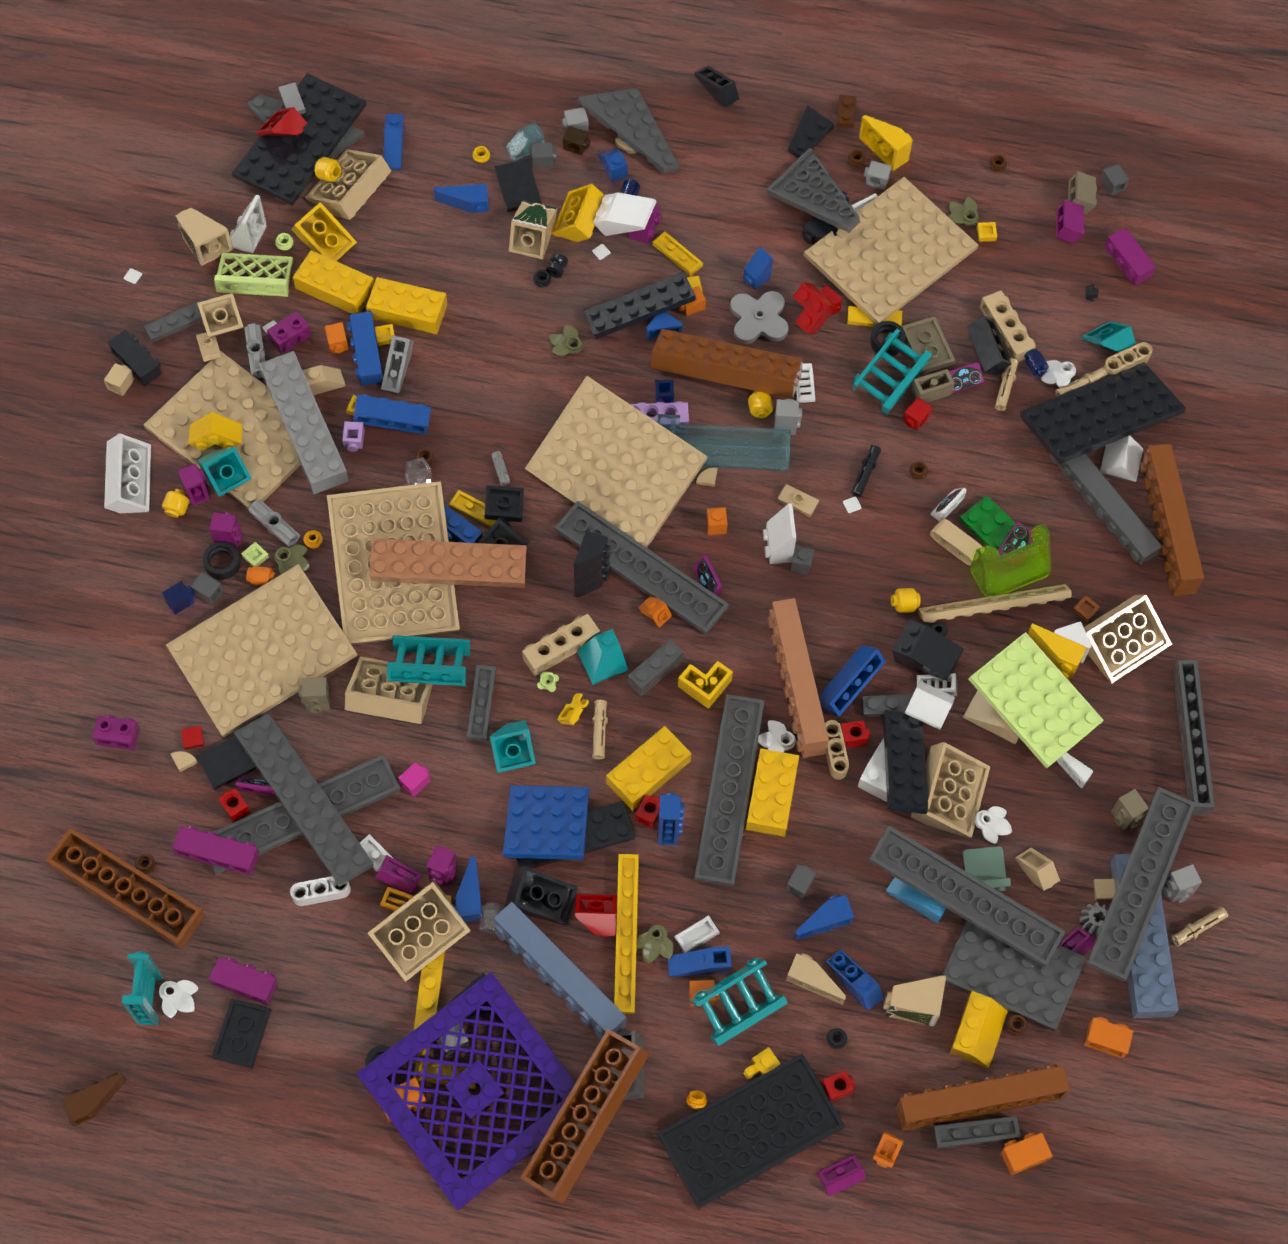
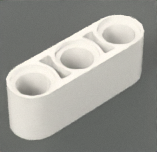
M330 876L296 883L291 887L290 894L296 905L306 906L345 898L350 894L351 887L348 881L345 883L344 889L337 890V883ZM320 887H324V888H325V891H324L323 893H321V894H317V893H316V890H317L318 888H320ZM300 891H304V892H305V895H304L303 897H301V898H297V897H296V894H297L298 892H300Z

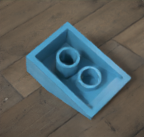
M894 877L886 890L887 893L938 924L947 910L946 907Z

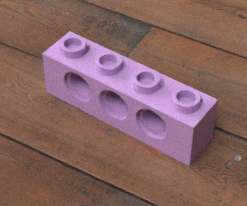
M640 402L630 404L646 416L654 415L655 417L649 418L669 431L689 430L688 402H657L651 404Z

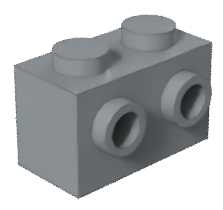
M777 399L774 416V434L796 435V430L800 428L802 419V408H799V401Z
M1192 864L1171 872L1162 890L1171 903L1177 900L1181 903L1188 900L1190 895H1193L1202 881Z

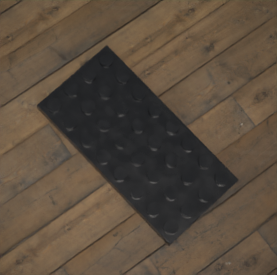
M308 73L297 86L306 113L300 114L307 122L303 127L304 131L298 136H259L232 172L233 178L291 206L294 205L316 175V162L322 157L328 158L367 105L366 100Z
M1143 362L1118 374L1109 375L1020 412V418L1056 461L1062 464L1183 414L1186 407L1148 365Z
M802 1053L657 1133V1136L699 1210L845 1128V1125Z

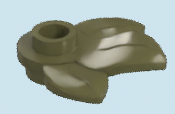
M970 197L966 198L964 204L950 202L949 210L951 214L948 217L955 224L964 223L967 226H973L979 220L976 212L978 206Z
M565 325L563 334L549 335L551 344L555 346L552 349V353L557 356H565L569 353L577 354L583 348V343L578 338V331L570 325Z
M296 544L290 548L281 547L275 552L274 559L279 564L280 574L298 564L303 572L310 568L308 561L303 557L307 552L305 546ZM282 556H287L286 559H281Z
M660 924L651 926L648 932L642 933L637 937L636 949H643L642 955L647 964L653 962L659 954L667 959H671L673 954V943L667 938L666 928ZM656 931H660L658 937H654Z

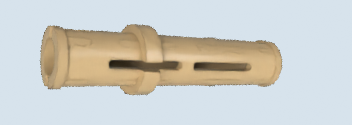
M1009 358L1012 365L1007 367L1001 376L1002 383L995 404V408L1000 411L1006 410L1011 387L1016 380L1015 373L1019 361L1014 358Z
M1101 367L1092 373H1086L1080 379L1056 389L1055 395L1056 397L1107 377V371Z
M605 700L595 701V714L592 718V723H594L592 758L594 759L605 758V727L608 723V718L606 717L607 701Z
M1219 907L1193 924L1185 925L1183 930L1171 935V939L1179 947L1190 939L1198 938L1200 933L1228 918V913L1223 907Z

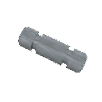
M500 451L493 452L491 454L500 485L510 484V478L507 474Z

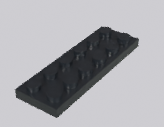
M681 272L584 310V314L595 339H599L697 299L685 273Z
M884 710L883 731L887 809L927 814L929 809L923 722L904 712Z
M624 801L588 810L584 854L635 839ZM516 858L518 868L525 866L530 869L564 860Z

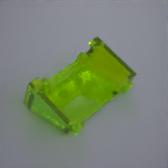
M1045 523L1032 529L1030 537L1033 542L1004 555L1000 556L998 550L993 546H985L976 550L970 571L984 596L1006 594L1049 576L1052 570L1050 533Z

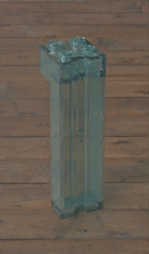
M658 414V421H655L708 456L702 467L772 471L789 470L791 430L680 424V415Z

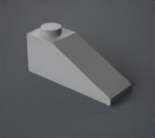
M392 335L381 386L382 390L395 393L400 392L411 359L414 340Z

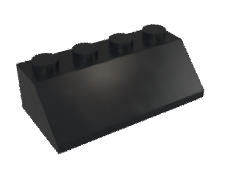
M590 531L585 532L574 561L575 597L579 598L601 588L604 580L608 581L611 571L609 570L611 564L609 562L611 545H608V537Z

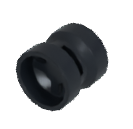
M553 253L546 271L554 278H561L564 273L563 268L568 264V259L560 253Z

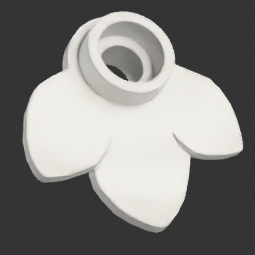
M1046 361L1043 363V366L1048 372L1043 375L1041 380L1047 384L1056 383L1058 387L1066 386L1076 374V368L1071 362Z
M773 720L768 721L769 732L759 735L758 743L762 747L778 752L790 750L796 743L795 736L786 730L785 725ZM787 739L789 743L785 744L782 741Z
M993 806L988 811L982 810L978 812L975 816V825L982 829L983 837L993 844L997 843L998 835H1008L1012 832L1010 823L1004 819L1007 811L1002 807Z
M181 980L177 983L174 981L164 982L159 989V995L163 999L161 1008L164 1014L173 1018L177 1010L185 1013L193 1012L195 1005L191 995L198 990L197 985L189 980ZM167 988H172L174 990V993L172 995H168L166 993Z

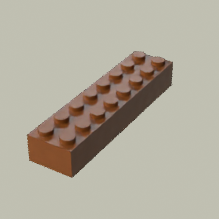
M666 329L661 330L651 354L652 369L793 399L802 375L803 359Z
M1152 445L1148 447L1147 452L1144 454L1143 461L1140 463V471L1144 473V487L1148 489L1149 494L1148 504L1152 506V520L1156 523L1157 527L1156 537L1160 539L1162 546L1160 554L1164 556L1165 560L1164 570L1165 573H1168L1169 577L1168 587L1172 590L1173 596L1196 594L1204 580V574L1172 445Z
M69 828L45 860L50 868L180 950L183 949L205 918L202 909L72 828Z
M607 1029L526 1167L521 1179L563 1204L647 1060L649 1053Z
M1057 1064L1045 1066L1044 1070L1037 1071V1068L1025 1070L1023 1074L1017 1075L1016 1072H1011L998 1079L996 1076L984 1078L983 1082L976 1083V1080L964 1082L962 1086L956 1087L955 1084L944 1086L942 1090L935 1091V1088L923 1090L922 1094L915 1095L914 1092L905 1093L896 1105L901 1131L1063 1100L1070 1092L1064 1066L1057 1067Z

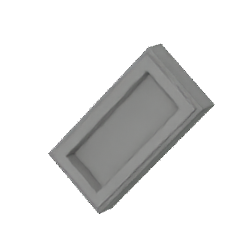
M295 82L278 87L285 108L295 107L300 114L306 113Z

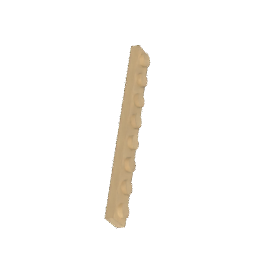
M1066 584L918 608V613L923 622L933 623L938 619L951 620L956 616L969 617L974 613L981 612L987 614L991 613L992 610H1009L1010 607H1027L1029 604H1045L1047 601L1053 600L1064 601L1065 598H1071L1072 594L1071 589Z

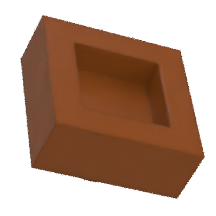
M1085 595L1072 611L1088 622L1099 611L1100 606Z

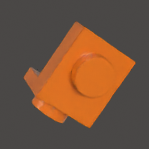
M650 596L638 607L640 612L653 619L655 625L659 628L672 616L667 604L653 596Z
M884 1131L873 1159L884 1168L888 1166L892 1168L904 1140Z

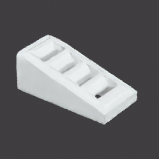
M802 364L800 379L808 378V380H799L796 388V399L799 403L815 402L812 364ZM810 392V395H800V393Z
M952 673L947 681L932 675H917V685L919 681H927V684L931 686V681H935V688L952 696L958 695L956 673ZM939 681L943 682V688H939ZM947 682H951V688H947Z
M1065 753L1057 760L1081 788L1084 787L1093 773L1092 769L1068 753Z

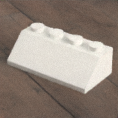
M120 433L107 441L104 508L118 513L149 511L151 444Z

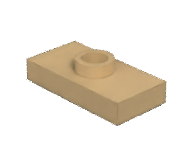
M207 332L196 335L203 361L222 357L215 336L208 337Z
M787 484L777 499V502L785 506L792 504L794 510L808 517H811L819 504L818 499Z

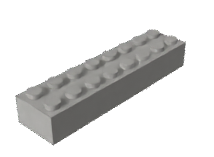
M294 351L259 363L264 381L313 494L348 482L346 468Z

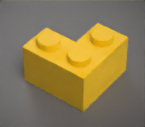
M210 412L190 424L188 444L196 447L198 450H206L214 444L221 446L223 449L232 446L237 447L242 444L243 424L215 412Z
M717 661L705 675L690 664L678 678V687L709 709L732 681L733 671Z

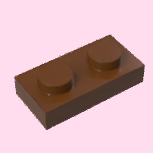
M839 95L836 127H854L857 96Z

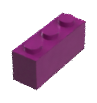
M1126 228L1108 236L1105 244L1106 251L1112 255L1118 267L1122 268L1128 280L1137 285L1153 276L1156 266Z
M219 957L209 977L212 985L267 1006L278 985L273 973L256 971V968L249 964H244V966L237 964V961L230 957L225 959Z

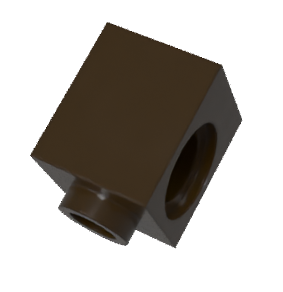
M569 126L563 137V150L583 155L585 149L588 150L591 140L589 139L588 131Z

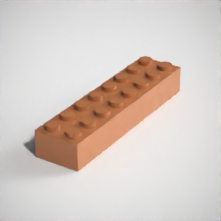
M372 538L370 559L371 581L525 588L526 545Z
M793 598L772 602V607L769 609L767 621L769 629L772 628L773 630L771 635L772 644L777 647V652H775L776 661L781 664V669L779 670L781 681H785L784 695L785 698H789L788 713L789 716H793L794 720L792 730L798 737L796 741L797 751L801 752L802 758L826 754L829 739L796 600Z

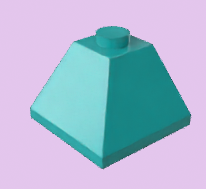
M1109 321L1082 336V339L1118 353L1136 345L1131 326L1114 321Z
M235 446L213 451L197 460L206 479L218 497L252 479Z
M613 629L594 636L577 651L592 685L628 671L621 646Z
M526 720L506 724L490 736L497 773L536 764Z

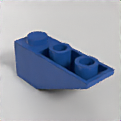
M730 946L706 948L672 955L671 959H668L669 977L730 973L732 967Z
M840 950L826 960V964L867 1011L883 1000L879 984L844 951Z

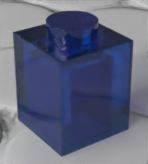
M655 380V403H674V380Z
M182 581L162 592L166 603L175 615L195 603L192 597L195 595L189 585L185 586Z

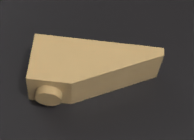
M796 954L786 981L843 1005L846 995L818 963L807 954Z

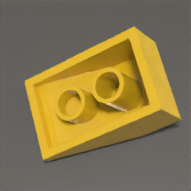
M867 115L862 116L859 138L886 165L892 166V171L909 161L913 140L908 133H905L901 128Z
M321 202L291 229L311 250L335 261L357 243Z
M1032 623L1028 632L1030 638L1061 673L1071 681L1086 646Z

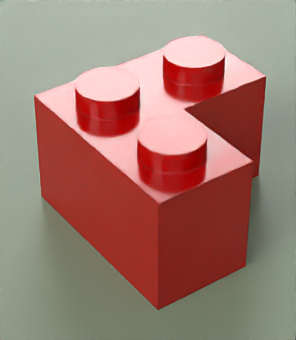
M803 282L792 296L805 307L795 323L807 334H816L837 306L812 283Z

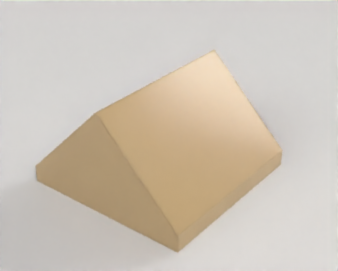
M233 293L197 303L208 337L244 328Z

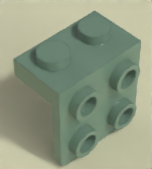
M1002 847L963 851L964 869L967 873L997 891H1006L1005 887L1011 886L1010 878H1006Z

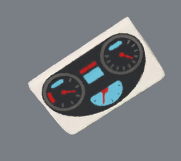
M959 488L951 491L931 512V515L939 522L945 519L965 498L967 489Z

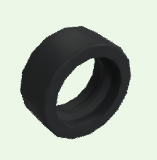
M893 321L878 323L871 333L870 345L872 349L878 353L884 346L877 339L880 333H894L896 329L900 330L898 339L905 344L906 336L903 327ZM893 345L886 352L891 356H895L901 350Z
M216 542L210 545L203 554L205 570L214 579H229L239 571L241 565L240 557L236 548L230 543ZM222 552L231 554L233 562L229 567L214 569L211 566L210 561L214 555Z

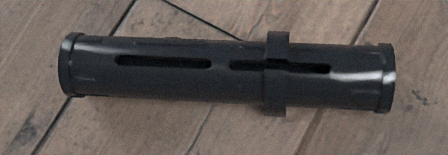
M871 445L866 458L862 461V468L851 490L852 495L855 497H862L871 472L876 468V461L881 452L879 446Z

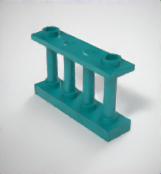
M898 329L894 333L890 332L884 340L886 341L884 346L861 375L858 373L852 380V390L855 392L861 386L879 399L883 405L881 411L888 415L932 357V353L926 350L923 355L921 353L918 354L897 339L900 332ZM893 344L914 359L916 364L913 368H907L886 351ZM882 358L902 372L905 378L902 382H896L875 365ZM872 372L891 386L894 392L891 396H886L864 379Z
M393 635V652H397L395 662H388L387 664L388 681L466 686V667L462 666L463 656H470V640ZM405 652L417 653L415 663H403ZM424 654H436L434 665L423 664ZM455 655L454 666L442 665L443 656Z
M136 951L134 954H128L127 956L135 969L132 993L123 995L122 1005L137 1025H158L159 1016L152 1008L155 981H163L164 977L149 954L143 951Z
M761 958L749 960L746 963L747 966L706 991L701 990L697 992L694 998L690 1000L697 1007L702 1005L714 1028V1033L709 1037L717 1046L722 1045L788 1004L785 996L773 993L760 968L767 964L765 960ZM752 973H754L766 996V1001L760 1005L756 1004L743 980ZM734 984H737L749 1007L748 1012L743 1015H739L726 991L727 988ZM718 994L732 1018L731 1023L726 1026L721 1025L708 1001Z

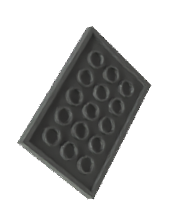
M966 921L942 976H946L945 982L968 993L974 991L990 997L1006 1010L1016 1015H1021L1025 1019L1055 1032L1087 957L1058 945L1048 965L1043 967L969 921Z

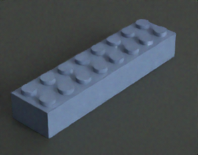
M1130 854L1114 855L1110 861L1115 889L1118 887ZM1161 894L1127 978L1132 1019L1173 1017L1179 1011Z
M513 902L508 904L494 917L496 936L501 941L506 940L510 944V950L515 955L520 954L524 958V964L530 970L534 968L538 973L537 977L544 984L548 983L552 987L551 991L556 997H562L567 1002L565 1005L571 1012L574 1013L576 1011L581 1016L580 1020L586 1027L591 1026L595 1030L594 1034L600 1041L607 1029L616 1033L622 1032L626 1028L627 1017Z

